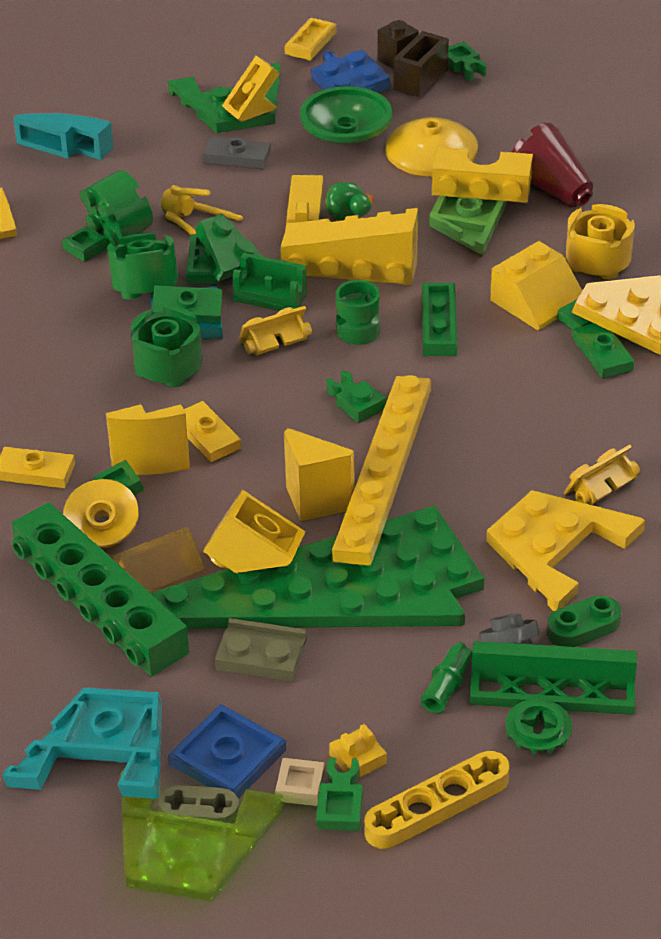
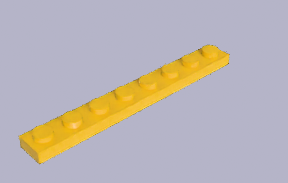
M413 375L396 376L332 548L333 562L371 566L431 392V379L418 378Z

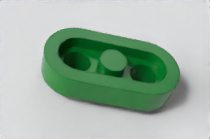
M598 595L558 609L548 617L547 637L557 646L576 647L613 633L620 626L621 606L611 597Z

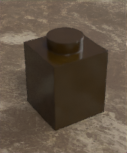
M400 19L377 29V60L394 70V58L419 35V30Z

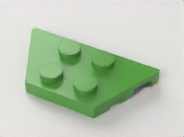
M439 196L429 215V226L478 254L484 255L508 201Z

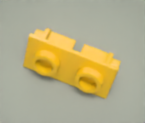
M302 306L295 309L289 307L280 310L276 315L263 319L256 317L242 325L238 340L239 345L244 344L247 354L253 353L257 356L278 349L277 336H280L284 346L307 340V336L312 335V328L309 322L303 323L306 307Z
M629 444L619 451L612 448L600 456L597 463L589 467L588 464H584L577 468L569 476L572 481L563 492L566 496L575 491L577 502L593 505L612 492L605 481H608L616 491L636 480L637 474L640 473V468L635 461H630L626 457L632 446Z

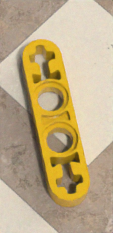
M484 751L374 806L365 815L364 826L367 842L379 849L395 847L501 792L507 787L509 782V761L501 753ZM455 784L463 786L467 791L463 795L452 796L447 794L444 789L449 785ZM414 803H425L431 807V810L425 814H415L408 808Z

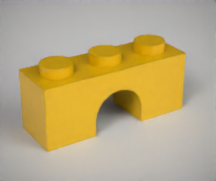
M437 147L432 167V195L528 203L533 154L501 152L497 162L489 165H479L469 160V149Z

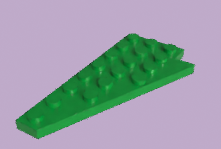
M434 505L386 520L371 566L333 562L332 548L337 538L336 535L298 547L293 560L288 566L239 573L226 569L154 591L152 595L187 626V629L228 628L229 618L291 628L465 625V612L455 598L483 590L485 578L438 508Z

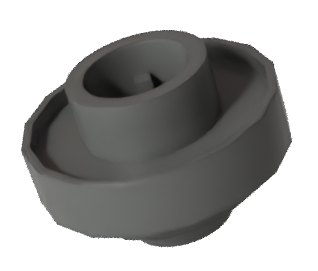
M512 613L490 619L491 628L479 632L480 640L483 642L532 644L531 638L540 634L537 620H523L521 613Z

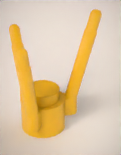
M172 185L171 188H168L163 193L160 205L161 209L166 212L165 219L176 223L190 235L197 234L195 229L180 217L190 215L193 209L214 215L222 214L225 218L242 221L243 217L226 210L194 202L191 196L210 195V191L206 189L181 188Z

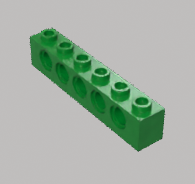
M50 502L11 522L14 537L11 540V545L16 555L21 560L26 559L34 567L42 580L47 579L52 583L61 598L65 601L70 600L79 609L80 614L87 622H93L100 628L109 643H116L125 652L128 660L134 666H140L152 677L190 654L187 626Z

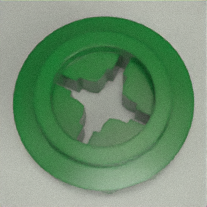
M543 699L523 701L515 705L506 717L507 739L515 741L517 750L529 748L533 756L538 750H545L551 755L556 747L565 748L567 739L572 735L570 715L563 707L552 701ZM539 720H542L544 729L541 733L535 734L533 729Z

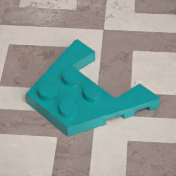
M83 688L51 721L53 729L42 740H33L25 749L27 756L17 767L11 764L2 775L7 787L41 790L58 757L116 761L119 763L128 762L117 784L121 795L125 797L158 799L160 792L162 701L159 692Z

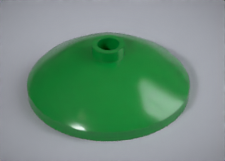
M353 86L333 87L321 90L308 97L301 106L300 120L303 127L318 139L335 144H356L371 140L388 128L392 121V107L384 96L375 91Z

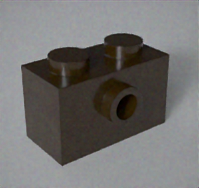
M422 31L394 58V90L417 97L425 93L448 70L449 38Z

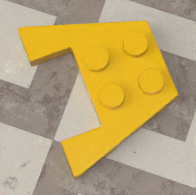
M531 490L487 529L486 541L513 570L519 569L528 578V585L535 593L540 591L548 599L547 605L553 611L563 608L578 594L579 582L553 569V567L591 532L626 549L644 531L645 520L637 516Z

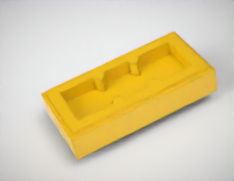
M310 18L285 44V54L311 61L336 34V24Z
M204 401L184 409L188 439L210 462H214L242 449L241 439Z
M4 447L0 454V481L66 488L75 466V458L72 454Z

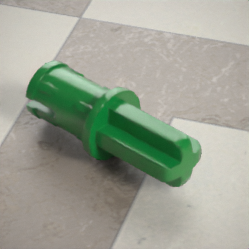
M457 642L455 646L449 649L443 662L434 667L432 671L433 679L420 698V701H422L421 705L425 710L434 714L442 713L452 693L461 687L463 683L462 675L472 659V649L467 648L464 643Z

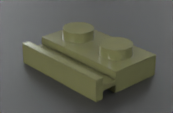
M229 618L227 631L224 632L215 657V670L294 683L302 658L303 647L307 642V630Z

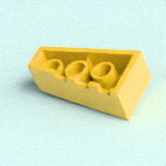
M418 208L406 209V213L393 215L391 211L379 212L377 217L360 219L358 215L346 216L345 220L331 222L329 219L289 223L287 224L280 247L281 260L306 265V276L412 285L418 258Z

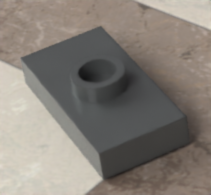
M210 137L203 153L204 163L264 169L271 153V143L248 141L241 138Z

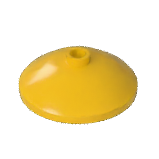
M427 117L406 122L391 132L386 140V155L389 161L402 171L414 175L432 177V167L437 147L469 149V160L474 162L478 154V142L471 131L455 121Z

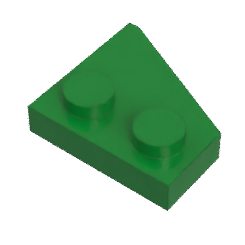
M222 214L201 220L195 230L200 242L204 245L207 259L214 260L217 268L213 274L218 281L232 277L235 269L240 270V257L243 253L262 256L255 246Z

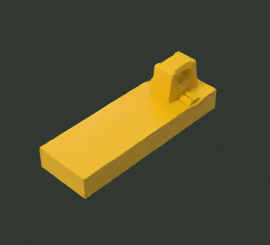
M292 175L286 227L289 223L320 220L323 175Z

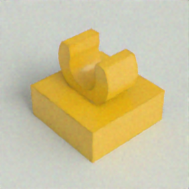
M365 724L360 725V729L349 734L344 733L339 739L329 743V755L335 758L337 765L343 772L350 770L352 758L358 759L360 777L387 764L386 751L376 741L375 735Z

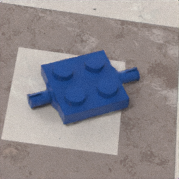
M363 49L353 51L341 58L337 57L332 50H328L329 53L325 51L323 54L325 62L320 66L310 69L312 80L322 90L333 87L353 86L379 92L391 87L390 77Z

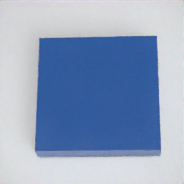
M220 704L168 755L169 765L207 787L229 789L239 799L286 751V740Z

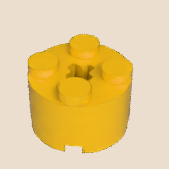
M595 204L592 205V210L582 212V208H579L569 216L566 259L573 272L599 275L605 280H612L618 277L619 272L629 266L632 259L635 223L627 218L628 213L616 206Z

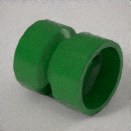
M350 280L341 284L335 293L337 336L348 344L362 345L373 342L380 334V316L378 314L380 311L379 288L365 280Z

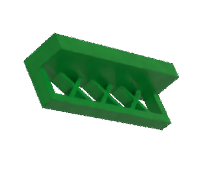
M473 641L470 705L514 707L526 700L543 699L560 705L566 711L634 715L637 651ZM479 681L497 682L503 688L497 692L479 691ZM526 684H537L543 691L539 694H526L520 688ZM568 686L578 687L585 693L579 697H570L564 694L562 690ZM608 689L626 690V700L609 699L603 692Z

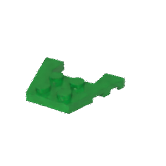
M280 62L270 64L280 74L265 95L276 106L278 104L279 80L281 77ZM194 76L168 81L169 93L172 96L178 95L181 103L186 108L192 107L196 111V116L215 133L275 124L277 108L243 122L235 118L222 106L234 87H216L211 91L200 92Z

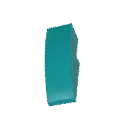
M58 113L18 114L13 117L16 142L20 145L64 158H69L74 153H78L99 160L104 158L114 148L110 121Z

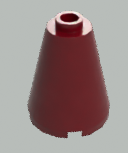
M542 123L529 130L533 135L526 141L521 138L511 151L512 153L533 154L531 185L570 207L585 205L593 195L594 185L562 133L552 123Z

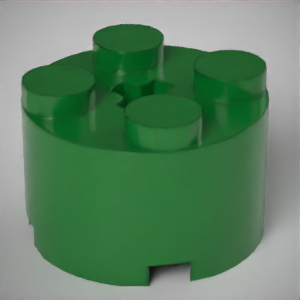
M124 170L108 175L79 193L89 214L85 217L88 227L102 233L104 237L108 238V244L112 243L113 247L119 245V238L139 234L153 223V213L146 196L140 199L135 190L140 187L139 184Z
M155 233L134 234L119 238V245L113 247L112 243L108 244L107 253L112 288L121 292L123 299H137L142 296V293L154 292V285L174 286L178 281L174 239L171 236L164 235L165 240H157Z
M169 306L163 307V312L152 314V309L145 311L132 322L131 342L135 374L150 381L165 383L169 387H179L185 383V379L191 377L200 369L203 362L201 329L197 323L196 316L192 312L183 308Z

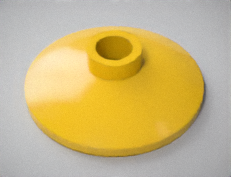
M98 479L82 484L70 494L64 505L63 515L100 548H107L122 542L133 532L138 522L139 508L134 494L125 485L113 480ZM101 516H106L109 518L105 522H96L97 519Z

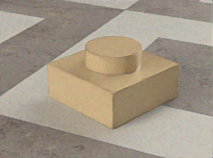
M283 758L275 789L276 801L317 806L320 783H323L325 775V762Z

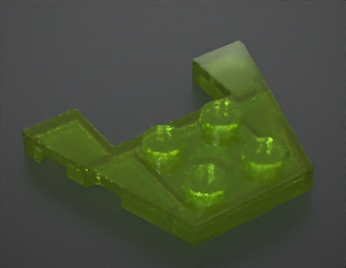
M246 789L234 824L152 811L155 799L122 796L126 887L212 902L283 811V795Z

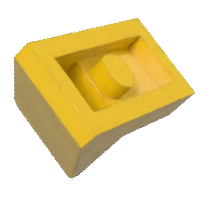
M256 55L222 106L241 122L276 109L277 106L268 100L265 95L280 73Z

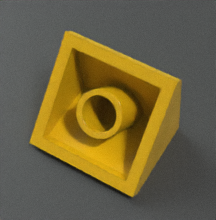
M287 428L284 431L286 488L300 521L346 512L355 489L354 450Z

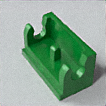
M243 253L240 257V270L235 269L233 273V301L277 311L289 307L293 309L298 308L307 296L306 265Z

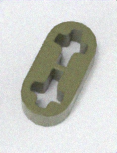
M172 785L165 788L158 797L160 820L171 828L222 832L232 829L240 818L238 797L229 789ZM181 803L179 810H173L176 804ZM218 807H224L222 813H215Z

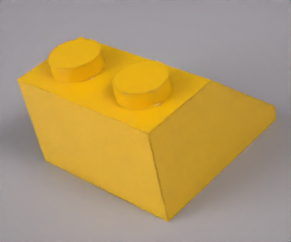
M537 241L493 267L491 271L490 301L538 331L556 321L558 309L578 299L582 292L564 256L541 241Z
M242 489L218 524L203 552L208 554L211 561L217 566L225 569L229 568L235 573L288 566L293 560L306 531Z

